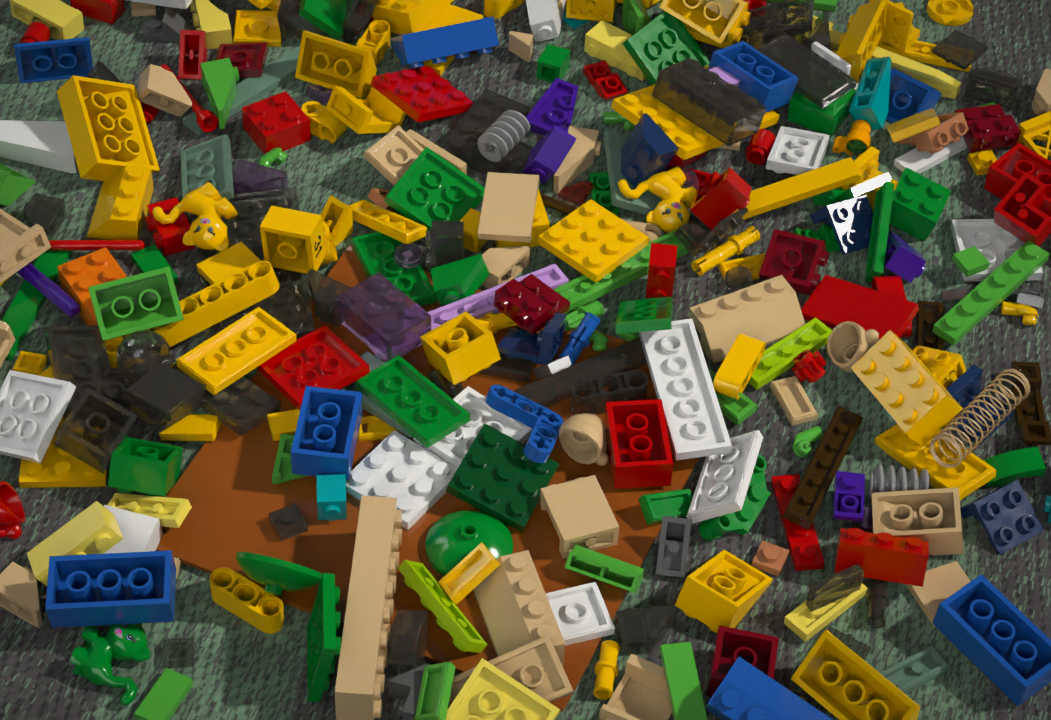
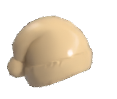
M846 321L840 323L833 328L832 333L828 337L827 350L829 357L840 370L854 372L850 367L879 341V333L875 329L865 331L863 327L855 322Z
M590 413L575 414L562 423L559 430V440L565 452L572 459L587 465L595 462L598 466H604L608 463L606 427L597 415Z

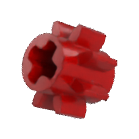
M807 349L794 358L793 363L796 366L792 368V371L800 382L806 379L809 383H813L825 374L823 366L827 363L818 350L812 354Z

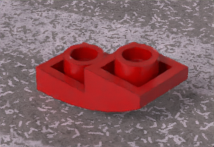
M605 60L583 67L582 73L605 101L627 94L628 91L618 73L613 74Z

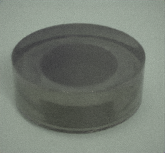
M734 266L726 272L725 284L729 290L735 292L752 285L753 277L748 268Z

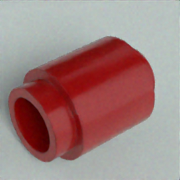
M32 22L20 39V44L49 41L51 32L45 24Z
M758 129L753 133L746 148V159L749 163L761 166L767 162L776 139L772 132Z

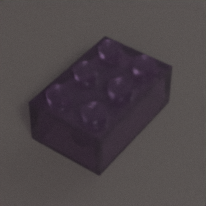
M380 272L336 296L337 320L386 362L397 355L402 357L421 346L420 336L431 331V315Z

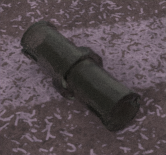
M870 578V591L866 595V604L868 606L866 622L868 626L871 625V628L879 629L886 624V608L890 603V597L887 594L889 581L883 582V580Z

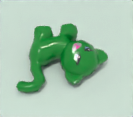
M142 623L110 625L106 635L100 637V629L97 626H85L81 636L86 640L84 648L76 647L71 655L70 662L75 665L73 674L84 677L96 686L107 685L112 688H124L126 691L119 700L123 706H128L135 699L138 687L132 678L114 676L111 661L113 659L121 661L134 660L140 663L150 659L151 652L147 647L148 640Z

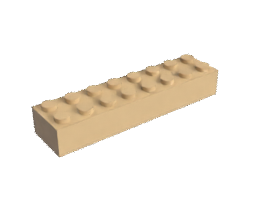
M361 496L335 686L336 720H375V718H381V692H384L385 687L384 667H387L388 662L387 642H390L391 637L390 617L393 618V593H396L397 575L395 574L400 560V552L395 551H398L399 546L402 545V529H399L402 525V510H397V498Z

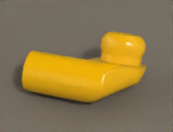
M1003 301L1001 303V314L1023 316L1022 323L1024 325H1035L1037 323L1036 317H1038V312L1035 308L1016 302Z

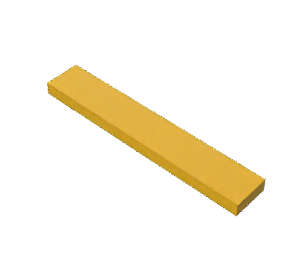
M849 157L752 190L748 205L741 211L738 209L734 211L732 217L725 225H718L714 229L859 181L860 174L852 158Z

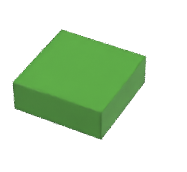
M975 246L954 253L952 257L954 264L966 277L987 270L990 263Z

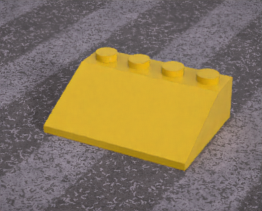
M73 75L56 91L81 179L105 181L125 166L148 167L152 169V173L160 171L135 85Z

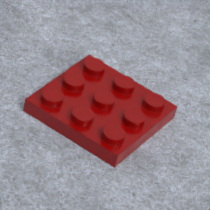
M428 66L373 76L371 81L372 87L417 123L469 112L474 104L463 92L458 91L448 80L440 77Z
M325 325L297 339L296 342L257 367V370L299 410L301 409L306 386L340 390L370 373L369 365Z

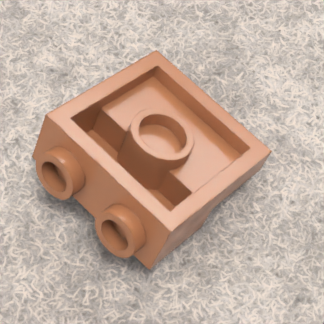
M963 112L937 115L940 121L939 126L898 141V143H910V146L917 147L918 152L929 151L930 154L943 150V146L959 141L961 136L969 131Z

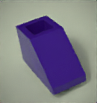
M836 471L831 515L834 519L863 522L865 474Z

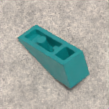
M890 56L867 60L849 109L854 121H867L871 126V130L882 129L888 114L891 74Z

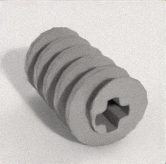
M515 110L505 111L478 138L479 151L486 159L492 162L501 161V158L505 157L518 144L519 140H522L530 131L529 121L520 112Z
M877 464L874 471L871 468L868 499L872 498L871 493L875 491L893 492L928 489V470L923 469L918 477L916 468H911L907 475L905 467L901 466L895 474L893 465H889L884 472L882 464Z

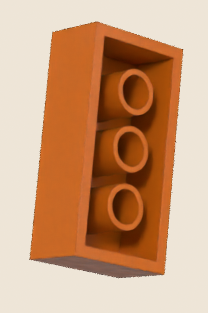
M106 247L57 266L61 289L80 304L79 308L81 311L79 315L100 345H102L103 341L88 287L127 277Z

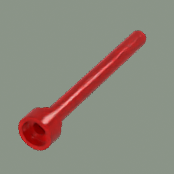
M166 64L160 65L163 69L172 72ZM177 78L192 101L190 109L197 116V125L204 132L215 130L219 124L218 117L211 110H204Z
M48 240L51 248L47 251H97L105 247L109 251L142 250L145 244L142 240Z

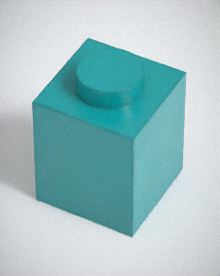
M346 474L316 475L318 520L335 521L347 519Z

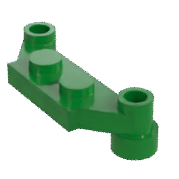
M758 455L742 510L700 522L699 532L705 540L714 541L723 534L738 532L744 535L749 532L771 494L766 487L764 470L767 467V463L763 456Z

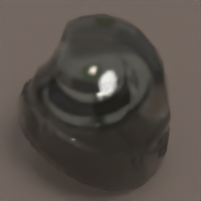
M141 330L129 334L121 341L116 351L119 372L125 379L135 383L147 384L154 382L161 377L164 369H170L175 364V359L170 354L167 340L162 335L150 330Z

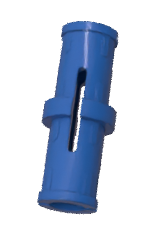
M589 312L585 313L577 329L570 333V340L558 359L569 356L572 363L570 367L574 366L583 348H587L590 344L589 339L600 324V319Z

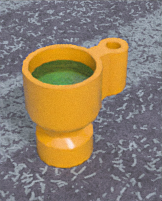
M865 120L853 122L847 136H837L834 139L832 151L835 153L846 152L853 156V153H858L859 155L856 157L862 155L870 147V124Z

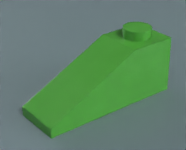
M229 58L200 63L202 84L213 113L218 117L219 129H224L237 92L236 82L240 80L238 69L232 66Z

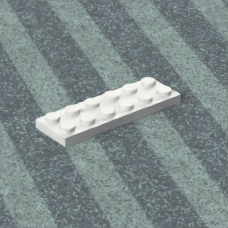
M693 319L672 321V329L638 332L657 398L662 399L667 432L675 460L731 453L732 444Z

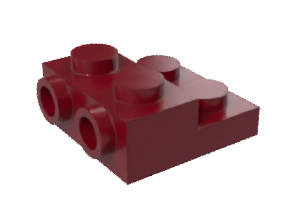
M1000 104L954 110V113L963 112L969 131L962 137L970 152L1009 148L1017 144L1021 132L1012 115H1005Z
M774 229L759 271V279L769 280L782 275L795 292L811 296L812 290L816 289L821 282V274H818L820 266L826 267L829 252L826 251L825 241Z
M530 274L520 282L512 279L495 291L494 307L500 313L513 320L519 327L534 335L545 327L547 320L551 321L556 312L562 314L570 309V301L533 274Z

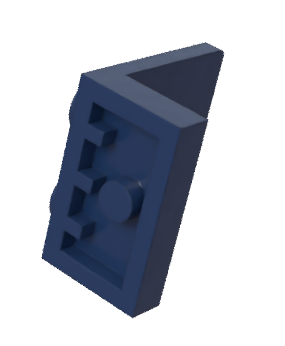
M867 195L827 205L810 215L814 225L823 222L825 225H831L843 255L869 248L873 211Z
M556 312L551 321L547 320L544 331L540 330L539 334L535 333L532 335L525 330L510 328L497 346L498 352L503 353L509 358L520 357L529 359L534 364H549L563 343L567 314Z
M972 365L946 388L963 409L982 392L980 390L982 385L980 379L983 370L975 365ZM985 397V401H987L988 403H990V404H992V405L994 406V404L991 402L990 398H989V397ZM992 399L996 405L1002 408L996 400ZM979 402L980 407L987 410L994 420H998V416L992 414L984 403ZM987 404V406L990 408V410H992L994 413H996V411H995L991 406H989V405ZM994 406L999 415H1003V411ZM974 407V412L981 415L986 420L988 426H992V421L986 419L979 411V408ZM982 410V412H983L988 418H990V416H989L985 411ZM1012 411L1008 416L1005 417V419L1002 422L999 423V426L995 427L994 430L991 433H989L986 438L983 439V441L980 444H982L989 436H991L1000 426H1002L1012 416ZM968 413L969 418L976 421L982 431H987V427L980 424L973 414ZM977 416V418H978L983 424H985L984 421H983L980 417ZM963 418V423L968 425L977 437H981V432L975 430L968 422V419ZM972 422V424H973L977 429H979V427H978L974 422ZM957 424L959 430L976 442L975 438L969 435L962 425ZM966 427V429H967L972 435H974V434L971 432V430Z
M1018 480L1002 485L960 507L963 518L974 516L975 520H980L994 550L998 554H1002L1043 532V528Z

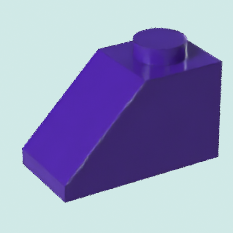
M555 125L531 149L523 172L530 175H539V182L545 184L557 172L575 143L576 138Z
M890 231L887 238L884 266L911 283L914 278H918L923 273L926 261L918 251Z

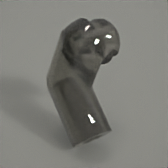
M439 369L426 375L432 383L452 399L464 390L463 385L460 383L453 385L450 382H445Z

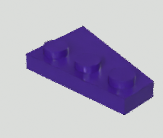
M556 78L526 117L530 124V131L545 136L556 125L568 133L569 126L572 123L578 86Z

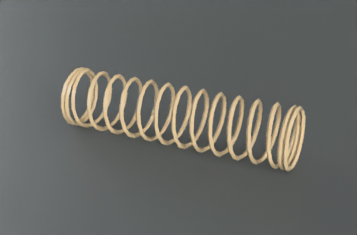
M1005 369L985 387L962 412L957 414L931 440L929 450L934 460L944 467L955 468L967 455L971 454L972 450L1029 395L1030 384L1024 374L1015 369ZM1007 372H1011V373L1017 374L1018 376H1020V377L1023 379V381H1022L1019 377L1015 376L1014 374H1010V373H1007ZM1009 375L1017 378L1025 388V395L1022 396L1020 389L1013 382L1001 377ZM1001 381L1014 385L1020 397L1014 396L1009 388L1002 385ZM996 386H999L1003 394L996 390ZM990 391L995 392L999 400L991 396ZM997 393L1002 395L1006 399L1007 403L1003 401ZM985 397H989L994 406L1003 411V415H999L997 409L985 401ZM1008 398L1014 400V404H1010ZM992 399L996 400L1002 408L996 405ZM1000 401L1008 405L1009 409H1005ZM979 402L984 403L992 414L998 416V420H994L987 410L980 407ZM987 404L991 406L996 411V413L990 410ZM974 407L979 408L981 414L989 421H992V426H988L986 420L974 412ZM982 410L985 411V412L990 416V418H988V417L982 412ZM968 413L973 414L980 424L987 427V431H982L979 424L969 418ZM977 416L980 417V418L984 421L985 424H983V423L977 418ZM963 418L968 419L971 426L978 432H981V437H977L975 432L963 423ZM972 422H974V423L979 427V429H977V428L972 424ZM957 424L962 425L965 431L975 438L976 442H971L970 438L958 429ZM966 427L969 428L974 435H972V434L966 429ZM952 430H956L964 441L970 443V448H966L964 443L952 434ZM937 439L943 454L953 461H958L957 463L947 464L938 457L934 448ZM940 439L945 440L949 449L959 455V459L951 458L944 452ZM948 442L953 444V446L957 449V452L950 447Z

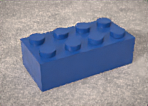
M172 550L49 556L45 610L51 627L174 622L176 566Z
M982 574L939 604L932 624L1017 707L1051 682V640Z

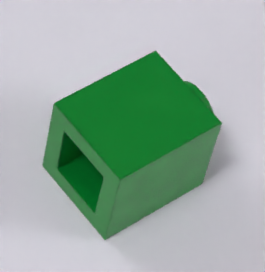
M547 44L537 61L536 78L552 83L556 78L562 80L569 68L570 50Z

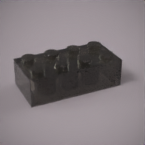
M690 58L660 70L652 93L654 98L727 146H731L758 133L767 108L760 104L756 98L740 91L736 85L729 84L720 78L717 73L709 71L701 66L697 60Z

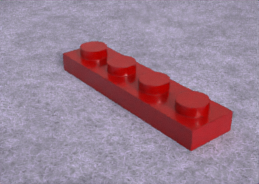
M800 475L771 476V486L795 571L824 569L825 562L813 522L809 530L782 518L801 481Z

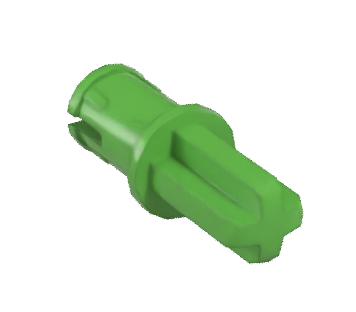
M594 300L585 306L575 307L571 313L567 314L565 331L569 332L574 327H578L586 312L597 317L601 316L604 312L603 305L599 301Z

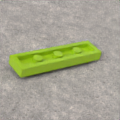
M815 317L764 350L762 358L748 383L758 390L795 365L793 363L794 358L802 351L809 349L813 354L816 350L825 346L832 330Z
M404 560L398 567L405 577L404 582L421 597V604L428 610H431L437 617V624L449 632L453 638V644L463 652L481 653L488 644L449 598L423 563Z

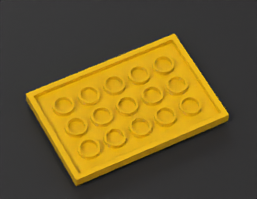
M709 66L615 98L611 105L613 110L634 125H637L642 115L647 113L678 146L679 149L676 155L683 160L752 134L758 129H764L777 124L780 117L773 110L761 115L755 113L746 104L734 99V102L718 108L696 93L699 86V77L704 71L708 70Z

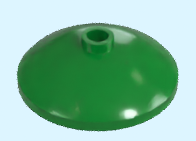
M463 510L445 515L433 524L426 537L425 550L431 566L442 576H445L481 542L496 559L500 556L513 554V539L506 525L497 518L481 511Z
M249 552L236 553L235 559L249 578L265 585L264 591L270 594L281 596L283 590L303 591L317 586L322 577V573L285 560Z

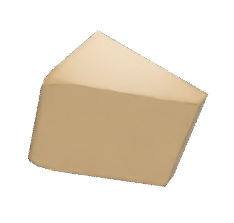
M510 31L509 51L530 62L533 52V34Z

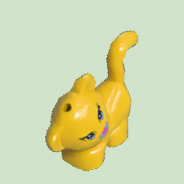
M679 167L650 176L647 180L639 183L634 190L629 188L626 180H619L620 192L626 198L638 199L648 190L662 199L655 209L649 211L646 215L647 223L655 224L666 233L678 229L686 237L690 236V211L687 208L691 207L696 188L694 186L682 188L686 181V176Z
M209 181L198 189L187 193L168 215H165L161 207H154L152 211L154 218L163 225L173 224L184 211L199 216L192 222L190 230L183 237L182 243L186 246L195 245L204 250H217L220 252L229 248L227 226L221 218L224 217L231 220L238 213L225 197H221L217 189Z

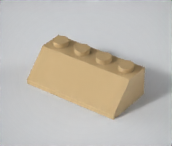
M782 275L690 307L688 318L693 319L700 345L714 364L725 359L739 333L766 342L767 345L785 338L805 325L796 292Z
M529 550L500 556L497 561L501 565L473 589L497 657L549 634L561 664L564 665L565 642Z

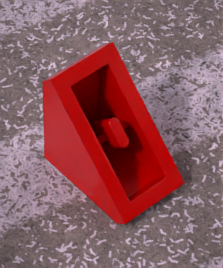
M180 30L178 79L202 80L200 63L206 62L208 57L206 31Z

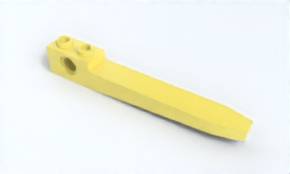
M791 7L779 22L777 40L811 52L812 43L817 41L833 52L839 48L838 42L842 33L833 30L834 23ZM876 47L871 59L890 56L891 70L894 68L935 88L942 93L941 97L955 99L958 96L961 82L938 69Z

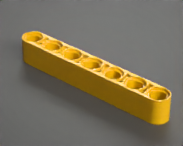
M258 261L179 301L184 320L103 341L101 349L110 367L117 372L127 370L275 294L280 285L271 263L268 261Z

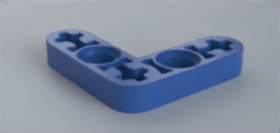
M492 385L485 397L486 404L494 410L532 428L523 452L530 460L537 463H545L558 438L560 427L564 422L562 417L554 411L506 387Z

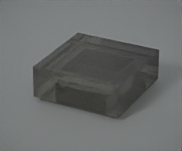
M194 637L163 639L164 669L194 667Z

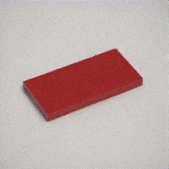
M825 275L803 305L801 311L805 320L811 321L816 317L830 328H835L840 323L851 321L859 324L865 331L875 329L879 333L878 340H880L889 330L900 338L919 311L917 303Z

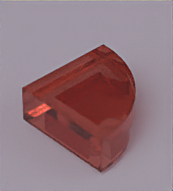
M580 181V183L564 187L558 196L573 204L582 206L592 191L593 184L587 181Z

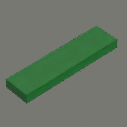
M887 181L883 183L875 196L865 272V282L872 283V278L881 276L884 270L894 183Z

